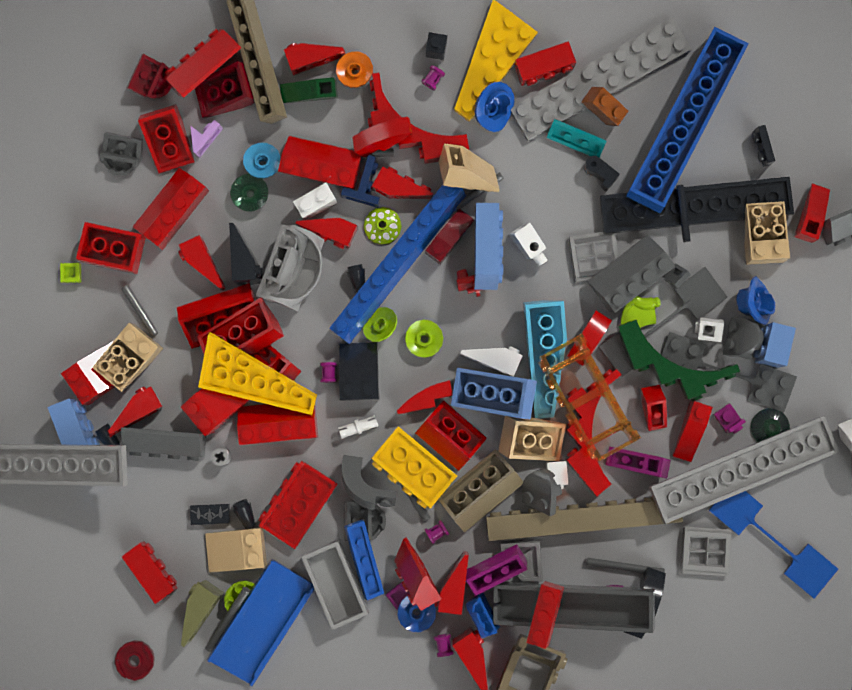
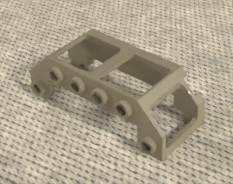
M520 634L516 645L512 647L496 690H518L509 686V683L521 655L550 667L542 689L549 690L551 684H555L558 678L556 671L559 672L560 669H564L566 666V653L548 646L545 650L557 654L556 659L550 660L527 651L525 648L528 636Z

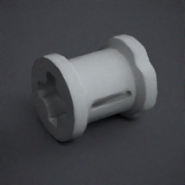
M224 448L214 450L211 455L212 462L217 466L229 464L232 458L230 451ZM224 453L223 457H225V460L219 462L218 454Z

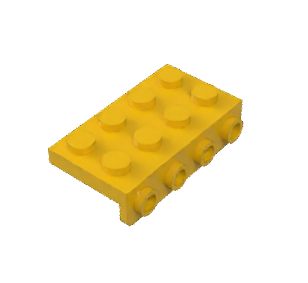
M399 426L371 458L374 461L372 465L377 470L381 471L383 469L388 473L386 477L394 484L399 482L403 486L401 490L408 496L413 494L417 497L418 500L416 502L424 509L426 507L431 509L457 477L454 472Z

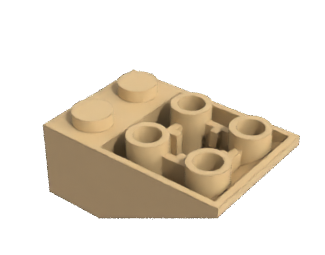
M444 144L439 159L444 186L484 190L487 192L500 191L494 166L463 146Z
M784 201L745 205L744 248L746 265L783 263L790 258Z
M128 323L92 368L122 392L153 362L163 350V347L135 324Z

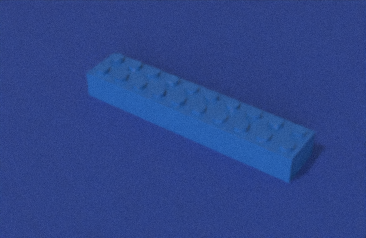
M717 27L713 28L626 197L658 213L662 212L749 43Z

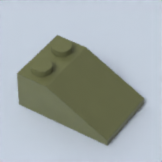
M206 579L202 582L198 581L188 592L190 597L187 600L181 646L183 647L193 640L224 594L222 590Z

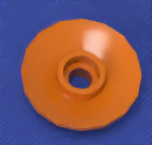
M361 52L344 54L336 65V74L339 81L350 88H358L365 85L371 79L373 73L371 59ZM354 70H358V71H359L358 74H355V75L352 74V73H353Z

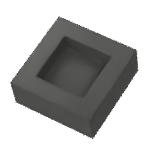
M675 263V267L666 273L663 278L678 289L691 274L688 270Z

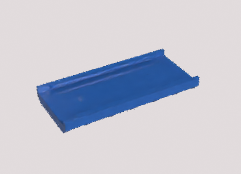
M271 559L208 656L207 661L214 663L249 683L250 686H253L313 593L314 586L312 582L276 560Z

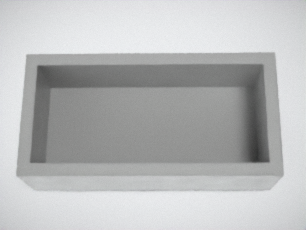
M340 540L302 556L331 630L369 614V609Z

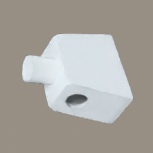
M525 223L509 234L526 259L533 258L538 267L547 261V258L542 253L546 246L531 223ZM531 243H532L533 246H534V248H533L532 251L530 250V244H531Z

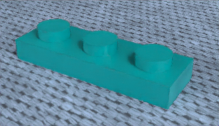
M554 119L546 137L586 155L599 158L607 142L604 139Z

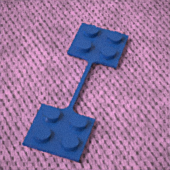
M746 491L712 505L709 511L738 536L749 524H752L792 557V563L784 574L813 599L816 598L838 571L835 565L810 544H807L800 554L794 555L755 522V516L763 505Z

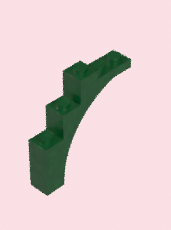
M637 320L616 326L632 370L638 369L641 372L649 369L651 364L658 384H664L667 387L675 384V380L678 379L685 399H691V401L703 398L702 394L707 393L704 385L707 387L718 384L717 380L736 377L735 373L740 372L738 364L734 363L714 371L692 370L679 366L666 359L652 347L643 335Z

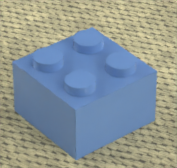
M774 322L764 325L763 328H760L764 332L763 343L760 350L754 351V363L774 368L787 366L796 328Z

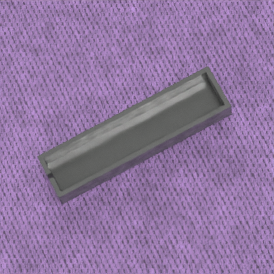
M502 582L494 586V603L498 604L494 606L493 624L531 626L541 584ZM557 584L563 586L564 590L554 628L653 633L655 630V589Z

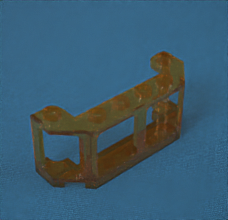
M580 334L540 356L538 364L542 371L546 373L548 378L546 382L550 390H555L558 395L556 397L557 403L561 408H565L567 412L565 414L566 419L570 425L574 424L577 430L575 431L576 437L580 442H584L592 460L601 461L641 439L637 430L632 428L631 422L627 420L591 356L590 349L585 344L587 341L584 335ZM575 342L577 348L575 355L553 367L549 365L546 357ZM577 360H582L596 384V388L568 403L553 374ZM597 396H602L614 416L616 424L588 439L573 410ZM618 431H623L629 441L600 456L594 444Z

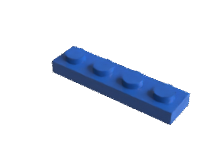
M364 520L344 526L364 599L370 600L384 594Z

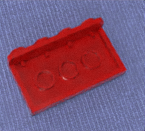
M304 461L294 464L290 471L293 474L289 480L286 478L280 486L282 491L278 496L274 495L269 503L271 505L268 512L264 511L258 519L261 522L258 527L265 529L293 549L297 548L338 485V483Z

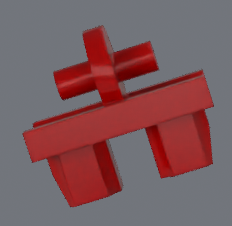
M466 269L457 271L456 282L458 291L467 290L468 294L475 292L476 297H480L481 290H474V275L468 276Z

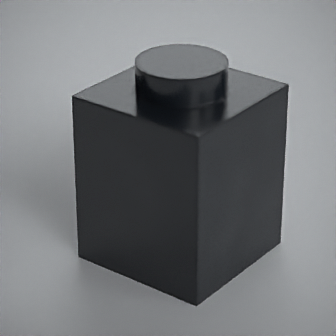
M429 32L426 45L427 58L444 60L448 35Z

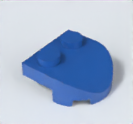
M484 593L476 595L467 602L466 608L481 638H485L498 633L497 630L501 626L493 624L494 613Z

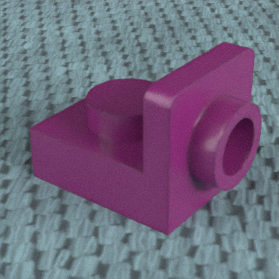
M730 403L713 414L726 433H737L743 428L742 424L746 422L740 418Z

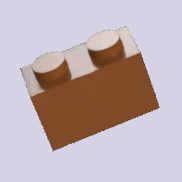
M591 87L582 100V103L609 126H619L629 111L604 87Z

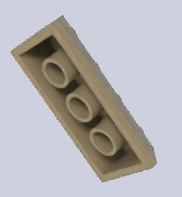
M495 449L445 490L438 501L465 533L523 484V481Z

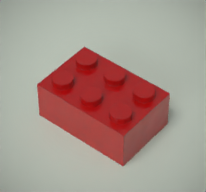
M84 222L76 260L137 274L146 237L139 233Z

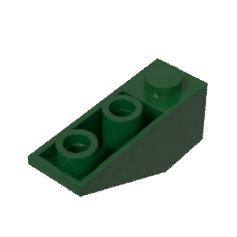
M335 77L280 84L283 103L338 99Z

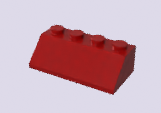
M214 29L208 34V40L204 43L200 41L194 46L195 51L190 55L188 53L179 59L181 62L176 67L171 66L165 71L166 76L163 78L178 96L183 98L241 49L240 45L224 29Z
M289 136L281 155L278 172L355 190L362 156L355 153L354 150Z
M178 168L133 225V228L163 250L204 199L209 190L193 176Z
M250 283L177 307L178 321L191 349L200 346L197 338L198 335L256 301Z
M259 298L197 336L204 354L208 334L211 332L252 356L284 337V334L274 314L264 300Z
M269 404L243 406L238 410L237 430L239 445L318 438L316 406H314L312 415Z

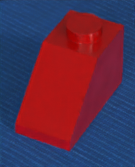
M660 384L641 388V400L648 431L666 428V398Z

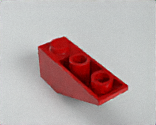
M389 166L388 168H381L372 185L374 191L389 199H432L433 197L431 188L423 184L421 186L415 184L414 179L406 175L404 177L398 175V171Z
M811 184L794 235L795 238L810 243L819 240L825 222L830 189Z
M342 218L300 220L295 223L296 226L315 233L324 239V242L327 240L334 242L333 245L340 249H344V247L350 248L358 230L356 224Z

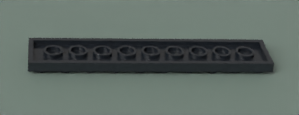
M790 177L684 187L689 226L745 220V205L751 203L784 201L786 216L794 214ZM674 188L661 213L626 197L627 193L600 195L604 234L681 226L676 188Z

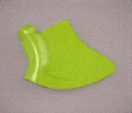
M635 297L624 306L621 315V325L632 320H637L640 328L656 324L655 307H660V299L658 297Z

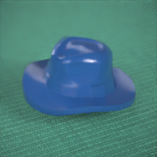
M502 82L489 84L475 102L476 120L488 131L499 132L502 130L512 114L511 109L515 102L514 94L507 84Z
M754 276L748 288L739 290L736 299L739 311L746 316L751 315L759 324H768L770 316L775 312L776 303L762 281L757 276Z

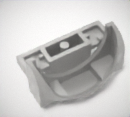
M283 224L256 296L298 312L302 300L314 289L320 278L322 270L321 249L325 240L304 228Z

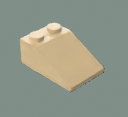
M505 416L498 452L510 459L559 461L566 424L532 417L531 419H521Z
M256 527L205 533L209 572L247 570L267 566L263 528Z

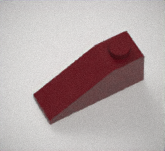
M459 209L427 247L425 254L441 265L474 222V219Z

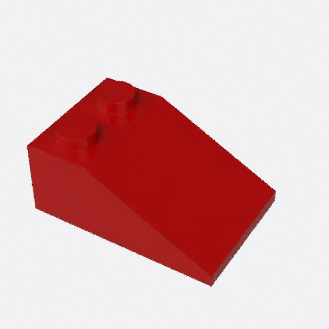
M177 104L140 115L138 122L158 173L195 162Z
M112 343L81 359L61 373L82 405L89 406L115 388L114 385L92 368Z
M202 388L189 398L181 408L202 434L207 436L214 433L250 400Z
M466 551L462 553L440 587V592L438 593L442 599L434 603L438 607V612L462 615L469 554Z
M470 627L452 639V646L481 690H488L482 646L484 641L478 630L474 631Z

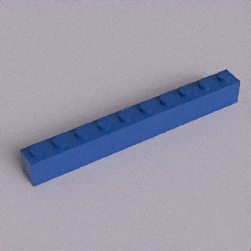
M444 185L439 188L330 326V330L348 344L353 341L453 214L456 207L466 197L463 188Z

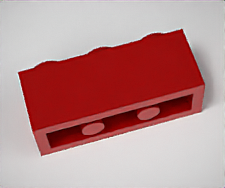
M569 41L515 59L514 62L521 86L525 84L527 86L534 85L538 82L537 80L543 78L545 80L551 79L560 72L562 74L569 73L576 65V59Z
M143 541L121 557L154 604H157L178 588L176 586L177 581L171 574L168 575L165 571L166 566L163 561L155 557L153 547Z
M547 581L541 584L526 643L544 649L550 645L564 590L563 586Z

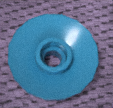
M268 143L252 145L243 156L244 167L253 177L268 178L273 176L279 169L281 160L279 151ZM261 161H265V162H266L265 165H260L259 163H260Z

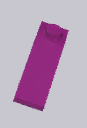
M609 446L605 465L667 479L671 460Z

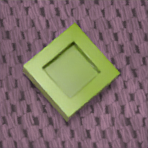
M60 263V282L81 283V263Z

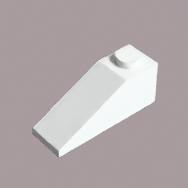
M510 346L509 349L462 350L460 353L461 356L514 377L523 356L519 354L520 350Z

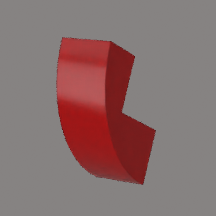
M596 310L567 356L584 366L612 320Z

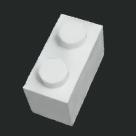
M324 183L296 199L293 203L303 220H309L337 204V201L327 183Z

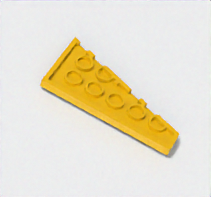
M492 0L454 111L467 121H470L475 115V102L481 92L489 84L501 82L514 65L515 59H518L538 34L536 30L496 0Z
M209 332L198 385L199 388L310 415L313 414L317 394Z

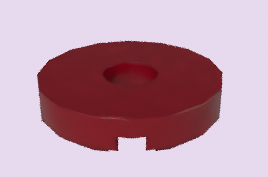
M133 640L125 643L116 654V670L124 678L134 681L143 679L154 667L155 657L153 650L143 641ZM132 655L139 657V665L135 666L130 663Z

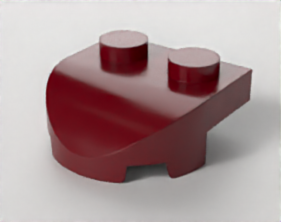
M141 54L126 88L147 99L163 97L171 90V86L163 78L166 76L165 71L169 67L163 62L160 63L145 54Z

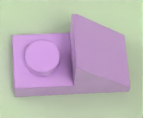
M215 120L205 126L203 134L190 126L193 152L196 156L200 158L223 130L221 125Z

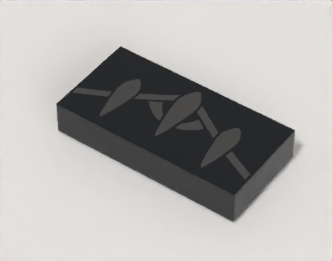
M230 504L190 505L191 525L230 523Z

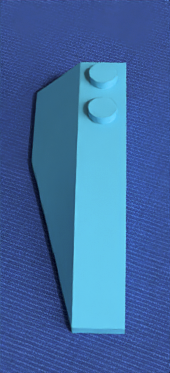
M542 300L523 302L530 380L537 381L533 401L534 418H551L555 415L567 343L564 301Z

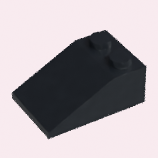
M229 223L232 281L237 285L248 283L250 285L260 284V279L263 278V268L260 267L234 223Z
M377 342L339 344L340 401L380 399Z

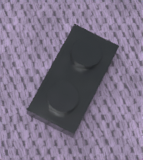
M761 125L753 131L752 137L754 143L758 146V159L762 162L763 167L774 163L775 157L766 125Z

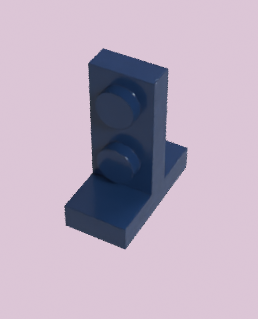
M368 155L358 191L343 187L341 192L342 198L379 208L380 197L367 194V192L372 190L373 181H371L373 174L376 175L379 166L376 163V157Z

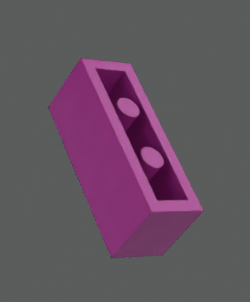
M518 544L468 568L466 582L476 596L526 571L527 559Z

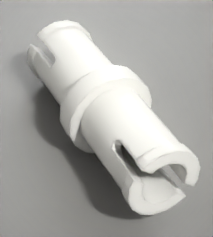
M375 415L360 421L358 419L354 420V423L338 427L343 439L357 433L360 435L363 431L378 427Z

